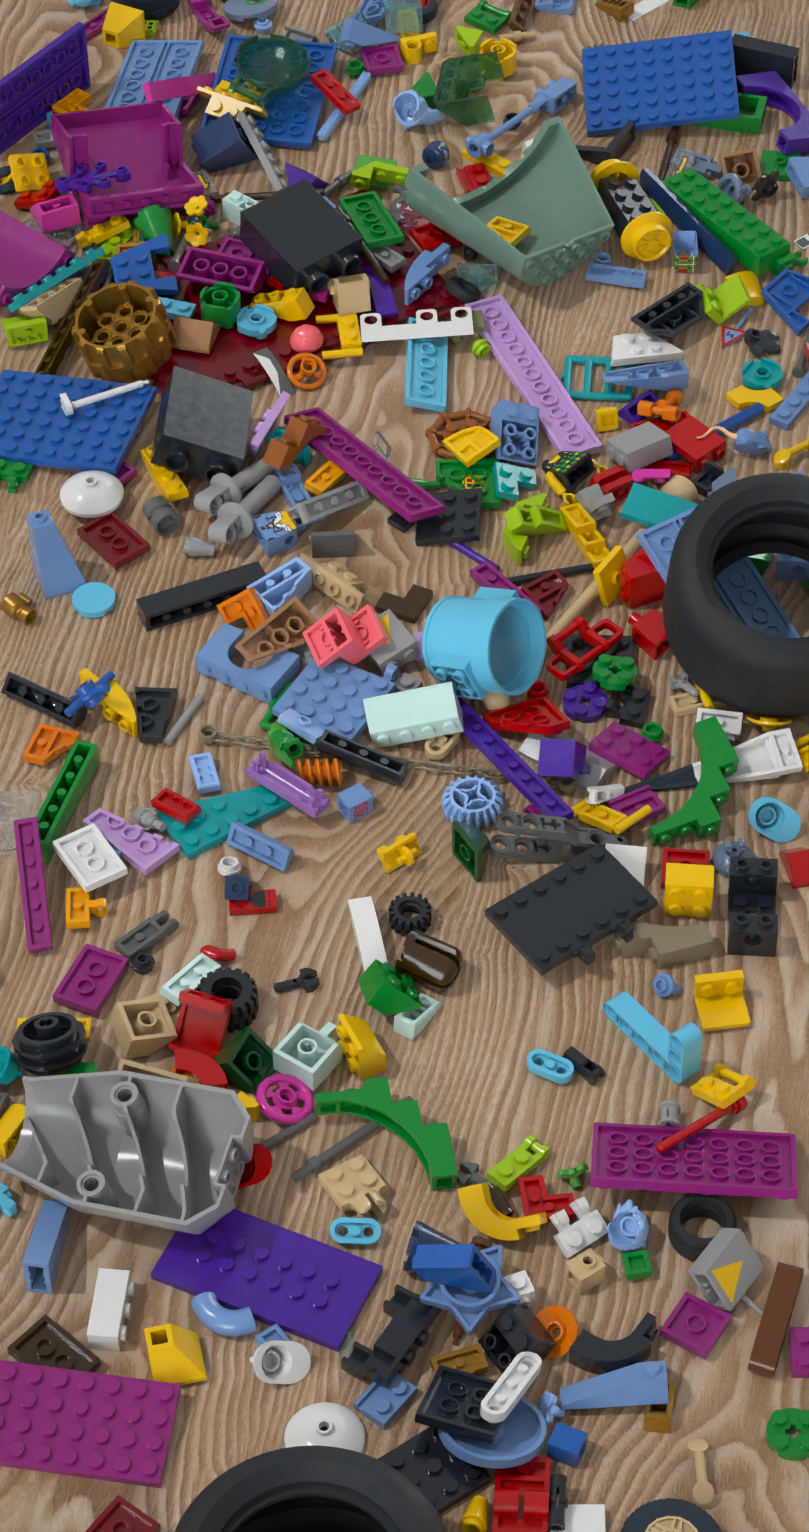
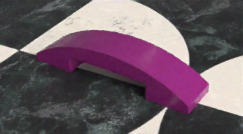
M187 0L193 14L205 30L215 32L231 27L228 20L224 16H219L210 6V0Z

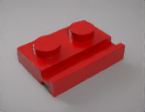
M483 163L464 166V169L456 168V175L465 194L485 186L491 181Z

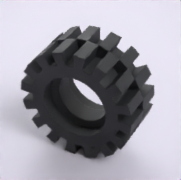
M411 892L410 896H407V893H402V898L397 895L395 900L392 899L390 902L389 924L392 930L395 929L396 934H399L401 931V936L406 937V933L409 934L412 930L416 929L426 932L428 927L431 926V904L428 903L426 897L422 899L421 894L415 897L414 892ZM405 912H415L419 914L418 916L413 918H406L402 916V914Z

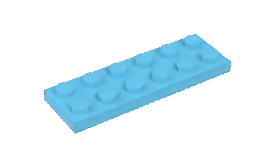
M409 317L407 324H416V318ZM448 336L406 339L404 405L445 412Z

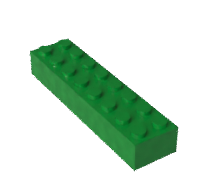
M692 167L662 180L738 257L737 261L759 277L774 270L776 259L790 253L789 241Z

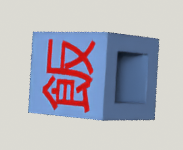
M361 783L337 794V808L350 824L373 812L374 795L370 789H366Z

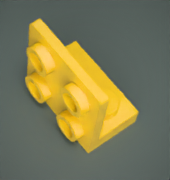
M742 970L694 975L693 997L703 1031L750 1026L751 1021L743 995L744 974Z

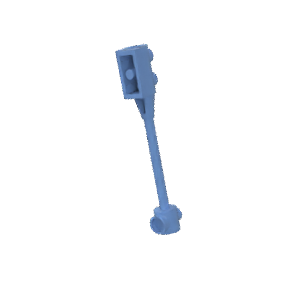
M562 77L556 82L550 80L545 89L539 87L535 92V99L528 108L490 134L481 132L476 136L469 135L465 141L468 154L473 158H479L481 155L487 158L490 157L495 149L492 141L531 114L543 110L550 114H555L575 100L577 83Z

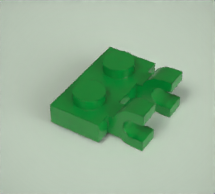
M0 459V480H6L7 483H10L7 489L8 493L16 494L20 483L27 484L33 473V465Z

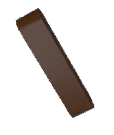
M778 1262L748 1364L749 1371L774 1377L801 1286L804 1268Z

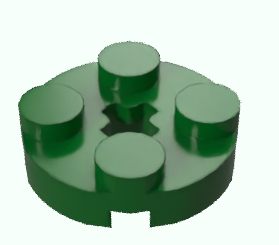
M602 654L593 665L592 678L594 681L600 682V687L604 689L621 691L625 690L627 685L631 684L633 686L636 683L638 670L634 664V659L631 657Z
M786 1408L772 1413L767 1423L765 1437L771 1450L773 1448L774 1451L778 1452L779 1457L790 1461L803 1460L809 1457V1410ZM790 1430H795L799 1434H797L796 1438L793 1439L791 1438V1435L786 1434V1432H789Z

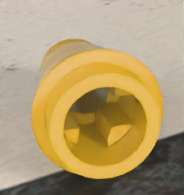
M480 1495L473 1497L460 1521L462 1532H485L487 1530L489 1503L487 1498Z

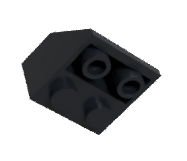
M509 1304L478 1341L502 1374L517 1354L526 1351L533 1352L539 1355L543 1361L557 1344L528 1306Z

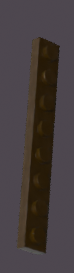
M108 259L92 262L35 373L56 375V370L63 361L64 355L73 340L71 330L75 325V311L87 300L86 297L89 294L100 290V285L107 276L111 266Z

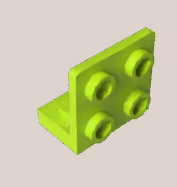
M738 274L732 276L714 291L709 286L706 288L701 282L695 286L703 291V308L705 313L718 325L751 301Z
M21 315L1 319L9 348L49 340L45 317L30 319Z

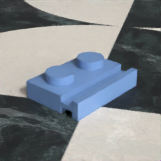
M398 1374L394 1376L387 1388L374 1381L355 1401L354 1409L361 1411L363 1416L385 1430L415 1397L417 1387Z

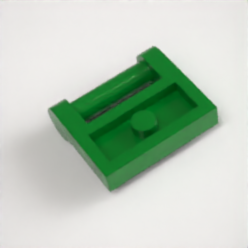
M480 0L477 6L464 16V22L495 35L508 24L511 11H504L488 4L485 0Z

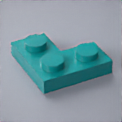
M495 462L493 466L496 497L516 501L519 497L518 487L534 491L537 485L535 470Z

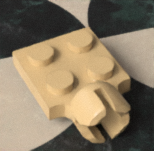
M363 1154L318 1174L319 1183L342 1213L353 1210L359 1218H372L369 1215L372 1212L378 1220L385 1214L387 1210L386 1201L381 1195L387 1192V1186Z

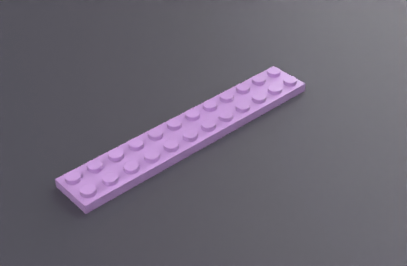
M500 294L465 304V307H470L474 311H482L486 328L479 332L483 339H488L491 346L490 350L526 405L540 408L539 425L558 453L561 451L590 452V455L601 452L603 448L602 443L503 295Z

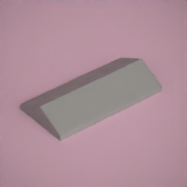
M529 733L519 748L518 754L538 764L540 739H574L563 733L557 735ZM587 747L585 763L591 765L590 774H578L576 785L586 791L587 787L601 786L619 766L589 751Z

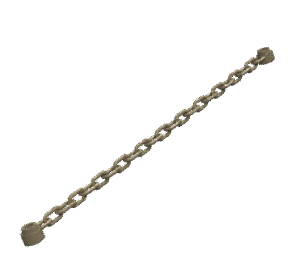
M205 724L199 729V738L206 745L220 742L270 749L269 745L261 744V742L269 743L268 739L217 732V728L212 724ZM217 735L224 736V740L217 739ZM231 738H239V741H234V740H230V739H231ZM245 739L254 740V744L246 743ZM304 744L303 754L331 757L316 751V745ZM306 747L315 748V752L306 751ZM400 756L394 757L398 760L406 761L410 768L474 777L477 774L474 773L475 770L483 772V774H477L481 778L486 776L487 779L509 781L496 769L455 765L430 760L424 761ZM413 762L422 764L421 766L413 765ZM428 764L437 765V768H430ZM444 766H445V767H452V770L443 769V768H444ZM459 768L468 769V770H467V772H460V771H459ZM490 772L499 773L498 777L489 776ZM568 777L541 778L545 780L549 787L559 788L565 794L572 793L576 788L577 780ZM552 781H558V785L551 783Z

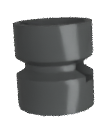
M164 496L152 497L143 507V514L158 535H170L179 527L180 517Z

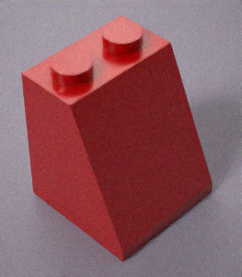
M642 548L622 564L621 574L619 575L621 590L618 592L619 598L622 602H625L629 610L662 600L666 584Z

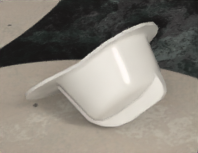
M272 1340L265 1342L256 1349L253 1357H250V1362L253 1363L256 1376L262 1382L269 1384L297 1383L304 1379L311 1365L310 1354L302 1344L294 1341Z

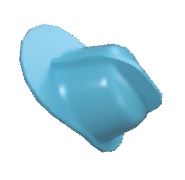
M769 796L755 800L750 806L748 820L751 827L757 832L779 843L789 842L799 834L801 821L797 812L791 807Z

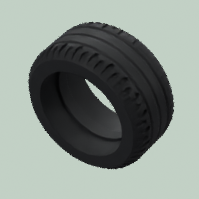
M701 1193L687 1195L680 1199L670 1212L668 1224L670 1243L677 1253L688 1260L696 1261L715 1236L699 1238L689 1234L682 1227V1224L687 1220L704 1217L717 1222L721 1228H737V1220L733 1209L725 1200L716 1195H703Z

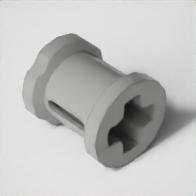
M673 1100L660 1102L658 1111L661 1113V1118L658 1121V1126L680 1127V1122L678 1121V1114L681 1111L680 1104Z

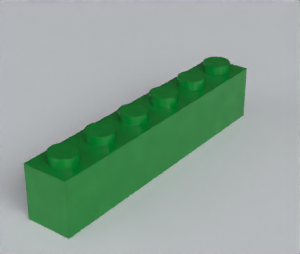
M79 740L75 741L36 816L39 821L43 862H50L55 852L52 841L63 836L99 765L98 746L96 744Z

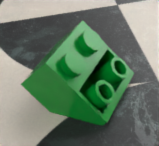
M375 959L358 979L366 1003L385 1016L418 1010L422 1007L419 993L413 985L414 981L406 974L401 975L397 973L395 968L387 962L383 964Z

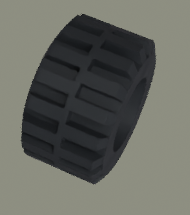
M226 967L225 970L218 968L214 973L210 971L207 973V978L202 977L200 984L197 986V991L223 999H236L232 1001L233 1006L227 1027L229 1033H234L236 1029L241 1031L245 1025L250 1026L252 1024V1019L255 1020L257 1017L259 1006L257 985H255V980L250 978L249 973H242L241 969L238 968L231 970V967Z

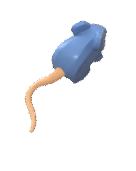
M714 426L704 435L697 437V439H702L713 430H720L727 437L734 439L733 449L740 453L748 451L753 457H756L757 454L762 455L772 451L769 436L763 430L757 434L751 429L741 428L734 434L723 427Z

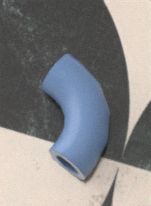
M213 1292L198 1294L191 1300L192 1309L202 1325L216 1334L235 1337L257 1332L249 1307L238 1310L226 1309L219 1304Z

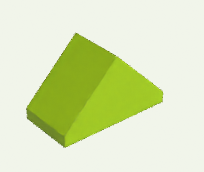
M459 25L455 26V42L470 62L474 61L479 53L480 45L483 42V31Z

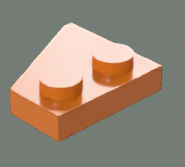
M39 723L22 755L23 761L42 766L47 765L71 748L76 740L80 741V732Z

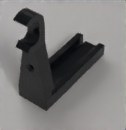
M628 121L606 149L604 147L575 145L581 158L597 165L608 159L619 160L636 139L635 123Z

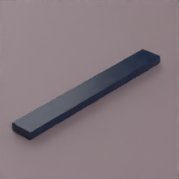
M642 168L639 184L645 194L653 199L682 231H696L697 246L726 275H731L738 257L649 168Z

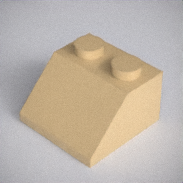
M162 997L116 1003L110 1021L125 1059L149 1056L177 1038L176 1030Z

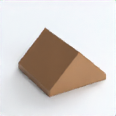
M174 316L173 329L176 334V343L172 345V348L209 354L220 330L219 324Z

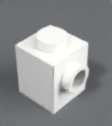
M523 1270L505 1276V1280L520 1296V1303L517 1305L528 1306L529 1309H533L535 1305V1290L526 1271Z

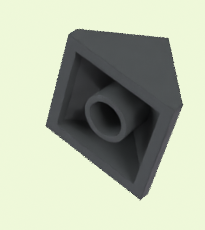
M355 530L311 532L312 558L355 557Z

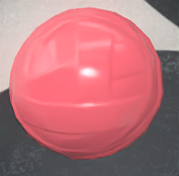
M303 324L295 328L290 337L292 349L299 353L315 352L323 344L322 333L313 325Z

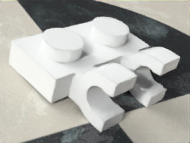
M584 1196L569 1204L579 1218L573 1224H569V1217L564 1209L549 1217L559 1231L553 1237L566 1259L608 1233V1226L597 1209L589 1211L590 1207Z

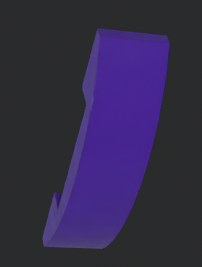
M370 265L360 266L358 269L359 274L366 273L370 281L369 291L375 313H379L381 319L398 316L390 285H383Z

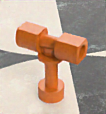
M674 388L666 394L665 400L660 399L656 403L641 400L637 405V415L647 417L661 415L663 420L677 422L681 417L678 405L683 402L684 395L679 389Z

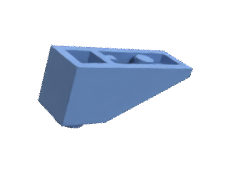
M352 18L344 20L339 42L344 43V46L347 48L355 49V47L399 41L400 37Z

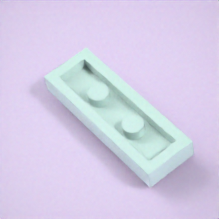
M201 953L161 987L159 994L179 1007L182 1002L178 1001L180 991L187 988L197 990L202 977L207 978V973L210 971L216 972V969L220 968L221 965Z

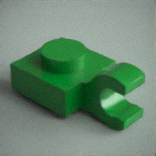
M801 250L796 251L794 254L790 252L776 259L773 274L777 276L784 269L793 271L794 266L804 267L807 265L809 258L800 259L802 255Z

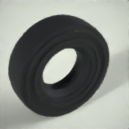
M452 276L446 285V289L450 294L465 303L478 301L482 295L475 285L460 277Z

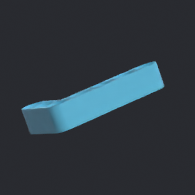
M622 991L603 1003V1010L606 1016L675 1083L680 1084L700 1070L702 1034L694 1023L689 1022L670 1034L626 991Z

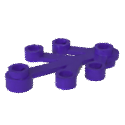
M99 161L94 164L95 169L88 173L86 165H78L75 167L76 172L69 177H59L54 184L60 193H67L73 189L89 192L92 190L91 185L102 189L111 187L110 178H116L117 182H127L131 179V173L127 166H118L114 172L100 174L107 170V165L105 161Z

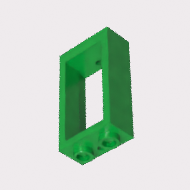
M738 93L739 110L755 112V115L740 114V118L695 123L692 125L760 135L766 114L767 96Z

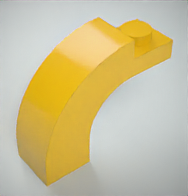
M488 1182L457 1189L460 1204L466 1217L479 1231L492 1238L506 1241L525 1238L523 1228H525L526 1232L540 1230V1224L547 1223L545 1212L518 1218L508 1217L499 1212L492 1202Z

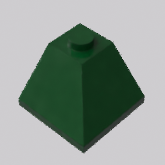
M455 820L452 822V853L478 883L482 880L488 859L489 839L476 826Z
M249 1026L226 1044L214 1059L223 1069L228 1086L255 1096L259 1084L265 1078L272 1076L275 1071L273 1050Z

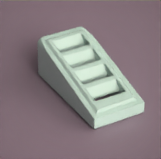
M421 993L419 995L421 1004L428 1009L421 1007L418 1010L398 1013L394 1017V1032L413 1040L440 1009L441 1002Z

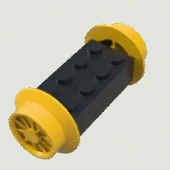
M608 159L601 162L594 168L590 177L615 225L614 230L621 239L623 251L628 256L642 261H653L662 257L668 251L672 242L673 225L667 215L656 211L639 184L640 174L633 164L618 159Z

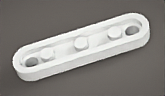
M528 1351L517 1354L482 1400L480 1415L484 1420L490 1423H498L507 1418L539 1375L542 1365V1359L539 1355Z

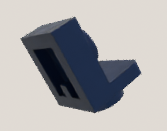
M226 876L224 898L227 900L247 901L249 898V887H252V878Z

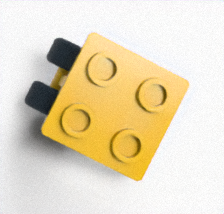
M45 154L9 155L8 161L10 166L0 167V182H2V185H0V195L24 191H39L46 181L51 180Z

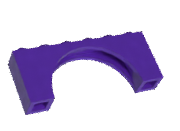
M776 71L736 76L738 93L767 96V105L782 110L795 122L794 125L779 131L776 146L782 154L787 156L795 153H809V110Z

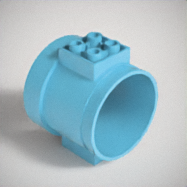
M480 586L474 597L446 596L434 605L426 619L422 636L424 662L429 673L440 684L453 683L457 697L482 700L487 692L511 696L520 695L533 685L543 666L546 653V629L543 617L536 605L527 599L520 598L516 590Z

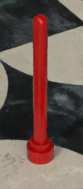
M745 1096L725 1109L720 1107L658 1143L656 1150L659 1153H663L728 1113L738 1114L742 1112L748 1105Z

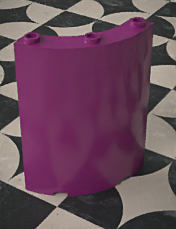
M1 210L0 306L8 307V305L14 302L12 298L19 293L27 294L28 291L26 289L37 283L39 286L42 284L41 279L49 274L54 277L57 275L55 271L63 265L66 268L71 266L69 262L74 259L76 253Z

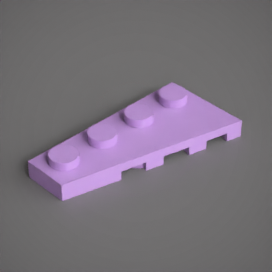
M102 808L97 809L83 820L84 827L94 823L110 846L122 851V857L145 876L180 851V844L174 841L169 843L163 840V836L156 833L152 835L144 831L143 827L137 824L130 825L125 822V819Z

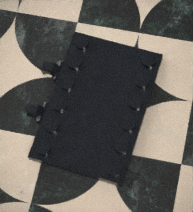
M599 842L485 909V917L542 976L572 957H579L587 966L595 962V952L591 949V946L610 934L616 932L626 943L634 938V929L631 927V922L657 907V899Z

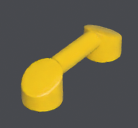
M807 436V440L789 449L777 451L773 457V466L778 470H785L790 466L791 456L805 449L809 452V436Z

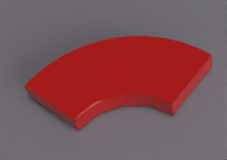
M174 1049L176 1073L199 1079L198 1082L202 1085L228 1089L227 1078L223 1069L211 1057L194 1050Z

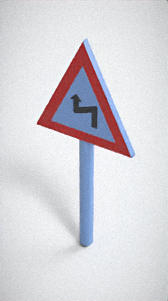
M750 306L735 328L722 325V349L744 337L745 331L739 330V328L752 312L754 306Z

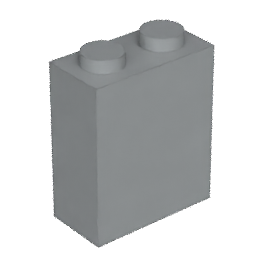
M649 421L606 439V454L608 458L622 465L629 472H633L635 469H640L673 454L671 436Z

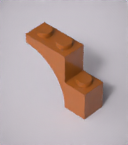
M301 414L299 417L291 416L283 437L281 436L280 439L271 438L262 462L278 470L289 471L302 448L313 438L325 435L327 427L321 424L320 419L313 416L307 417Z

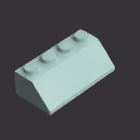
M452 682L363 699L369 734L375 749L464 732L462 709Z

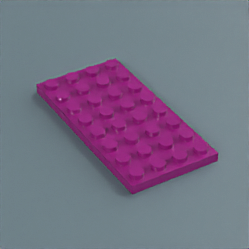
M594 1122L590 1187H598L600 1189L618 1188L628 1191H668L679 1194H719L730 1197L752 1196L754 1198L769 1197L782 1200L797 1199L798 1180L795 1134L703 1128L667 1151L659 1153L656 1150V1145L685 1127Z
M0 1360V1466L161 1488L181 1394V1384Z

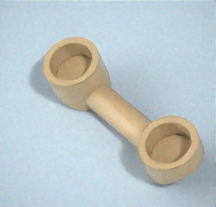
M695 1438L688 1441L686 1449L687 1456L695 1463L697 1483L693 1488L692 1503L705 1510L710 1508L714 1502V1489L707 1480L705 1464L709 1444L703 1439Z

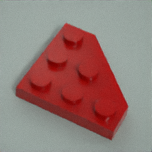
M545 695L511 704L502 709L482 713L483 720L493 730L557 735L571 729L570 720Z

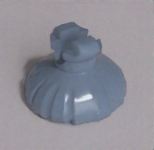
M726 173L718 184L720 190L739 204L745 201L746 196L750 197L752 193L751 186L743 184L738 175L734 173Z
M728 838L713 851L711 862L716 872L724 877H728L730 857L755 858L750 848L746 846L744 839L738 838L737 842L730 841Z

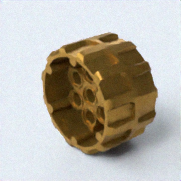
M136 281L118 284L110 283L99 291L89 294L82 306L76 309L74 314L75 325L71 330L72 336L90 372L94 376H101L105 381L130 384L149 375L150 377L153 376L165 361L168 362L171 358L172 345L176 343V334L162 301L159 300L155 290L151 287H143L138 285Z

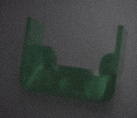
M497 51L453 57L443 61L434 95L436 108L464 126L495 122L488 95L468 96L471 91H480L487 80L504 78Z

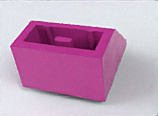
M72 194L40 202L30 208V212L43 234L80 224L79 205Z

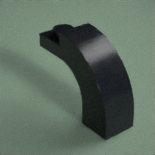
M647 1312L629 1336L615 1341L601 1339L583 1329L569 1348V1363L584 1371L602 1375L636 1363L645 1362L651 1355L652 1341L658 1332V1329H656L657 1317Z

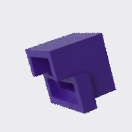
M540 739L537 775L541 778L568 777L578 780V774H590L591 765L585 763L587 746L576 740Z

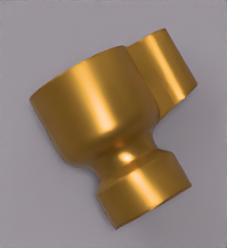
M13 592L9 593L1 604L3 612L12 618L19 617V620L26 625L33 622L37 611L31 607L33 600L24 593L19 595Z

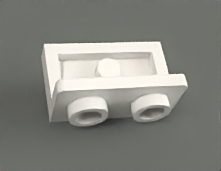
M698 708L696 722L716 716L729 742L740 741L743 713Z

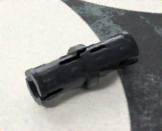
M558 1473L550 1476L548 1529L553 1532L565 1530V1509L568 1508L569 1503L568 1498H566L567 1476ZM557 1494L559 1495V1507H558V1511H556V1497H557Z

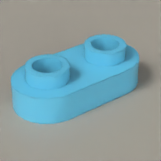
M543 1049L532 1050L527 1055V1068L531 1073L558 1084H565L572 1080L574 1066L570 1060Z
M340 1217L334 1220L330 1226L332 1239L336 1243L343 1245H373L379 1241L382 1234L380 1224L372 1218ZM342 1227L348 1229V1233L345 1236L338 1234L339 1229ZM367 1228H371L374 1231L370 1237L364 1235V1231Z

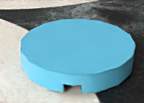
M86 583L74 591L72 595L73 608L83 617L100 618L105 616L106 612L109 611L110 613L116 605L115 592L105 583Z

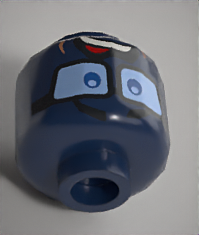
M441 141L431 142L422 152L423 162L431 169L441 168L450 157L448 146Z

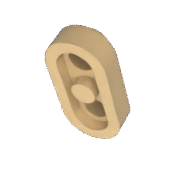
M460 732L429 738L425 743L426 757L431 760L445 758L460 741Z

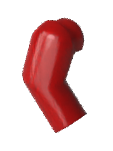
M205 945L200 950V954L203 953L214 961H235L236 959L235 949H220L212 945Z

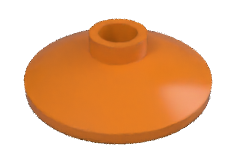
M560 1305L547 1306L536 1314V1318L557 1343L546 1357L559 1358L569 1352V1348L577 1339L579 1333L578 1322L569 1309ZM560 1329V1335L556 1337V1331Z

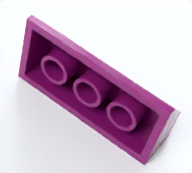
M189 246L178 269L176 278L213 286L216 282H227L236 286L238 291L257 293L261 292L267 279L265 261Z

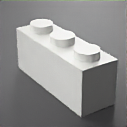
M98 1269L86 1334L88 1349L120 1351L121 1341H126L127 1325H125V1319H130L131 1303L128 1302L129 1297H134L135 1281H131L130 1270Z

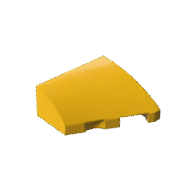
M741 271L724 278V282H726L735 274L740 276L751 300L750 303L744 306L747 310L750 306L755 308L764 304L765 299L761 296L762 290L758 277L752 271Z

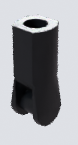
M573 1046L567 1049L562 1056L570 1060L574 1070L591 1085H595L599 1077L603 1078L606 1075L600 1065L589 1060Z

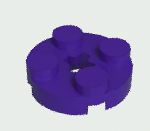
M586 682L564 691L562 708L565 715L571 720L575 721L576 718L582 720V723H592L600 720L605 715L608 699L604 691L598 688L595 683ZM581 702H588L589 705H585L584 703H583V704H580V703H581Z

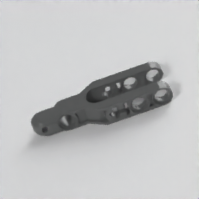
M504 811L498 815L495 826L499 831L515 834V836L503 834L492 836L488 850L491 855L498 858L557 864L576 857L599 842L605 847L606 843L629 845V841L625 836L606 834L600 829L578 827L565 817ZM507 820L510 821L513 825L505 826L504 824H502L501 821ZM524 823H532L536 828L530 829ZM520 835L535 836V837H538V838L522 837V836H520ZM501 843L505 846V848L498 849L494 846V844ZM517 846H525L528 851H520Z

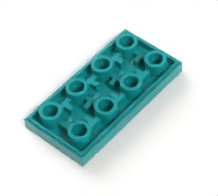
M633 483L620 517L652 527L688 511L698 504Z

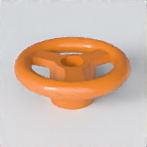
M299 353L288 362L287 376L296 387L303 390H313L325 382L327 368L318 356L311 353ZM301 360L300 372L294 375L293 366L297 361ZM317 364L321 369V373L316 372ZM304 377H313L318 381L312 384H305L299 380Z

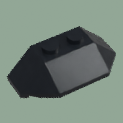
M687 282L631 317V321L655 336L674 338L702 320L703 291Z

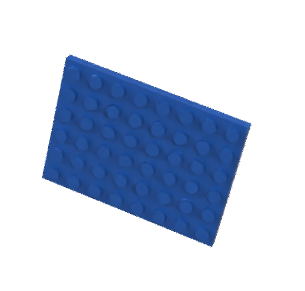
M731 30L582 49L588 137L619 133L628 121L634 122L635 131L740 118Z
M228 34L212 89H215L222 80H225L264 96L265 105L263 107L268 114L267 118L246 112L247 116L252 115L256 120L257 124L255 126L264 135L262 139L271 146L312 149L326 96L310 81L311 74L325 68L332 74L338 44ZM204 113L200 129L218 118Z
M3 370L0 375V459L79 471L97 470L117 475L158 393L157 387L144 385L142 388L75 408L72 415L66 416L61 408L60 394L66 392L70 402L129 383Z

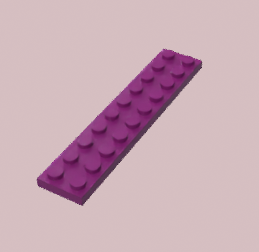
M319 407L284 416V423L288 425L291 416L299 417L300 414L320 419L321 424L327 427L325 435H319L310 440L309 443L408 522H416L444 513L445 505Z

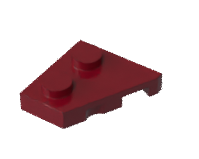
M554 569L522 586L521 591L542 608V617L547 621L566 593L569 583L557 569Z

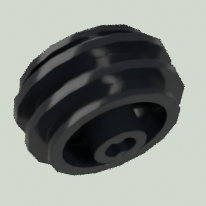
M47 1012L25 1020L19 1025L12 1039L17 1064L30 1074L38 1076H53L75 1068L81 1063L88 1049L84 1025L72 1015L63 1012Z

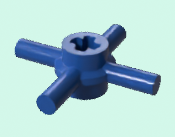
M108 671L96 683L89 679L75 689L77 694L69 697L74 702L64 710L65 715L71 717L83 705L90 709L99 704L105 698L103 694L111 690L108 683L115 678L114 673Z

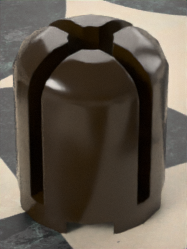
M412 930L403 944L405 947L401 954L402 961L398 959L396 961V972L401 975L406 974L412 980L438 992L448 990L453 986L462 968L463 955L461 950L419 930Z

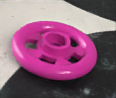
M287 1074L272 1075L265 1078L257 1088L256 1100L259 1103L260 1110L265 1116L277 1123H298L312 1113L314 1109L312 1091L305 1083L294 1076ZM273 1085H277L280 1088L275 1093L270 1089ZM289 1086H292V1087L296 1088V1089L298 1090V1092L296 1093V1092H295L292 1088H290ZM272 1099L275 1106L270 1107L267 1100ZM298 1100L305 1102L303 1108L296 1107ZM281 1110H284V1111H289V1110H291V1113H292V1114H291V1115L282 1114V1111H281Z

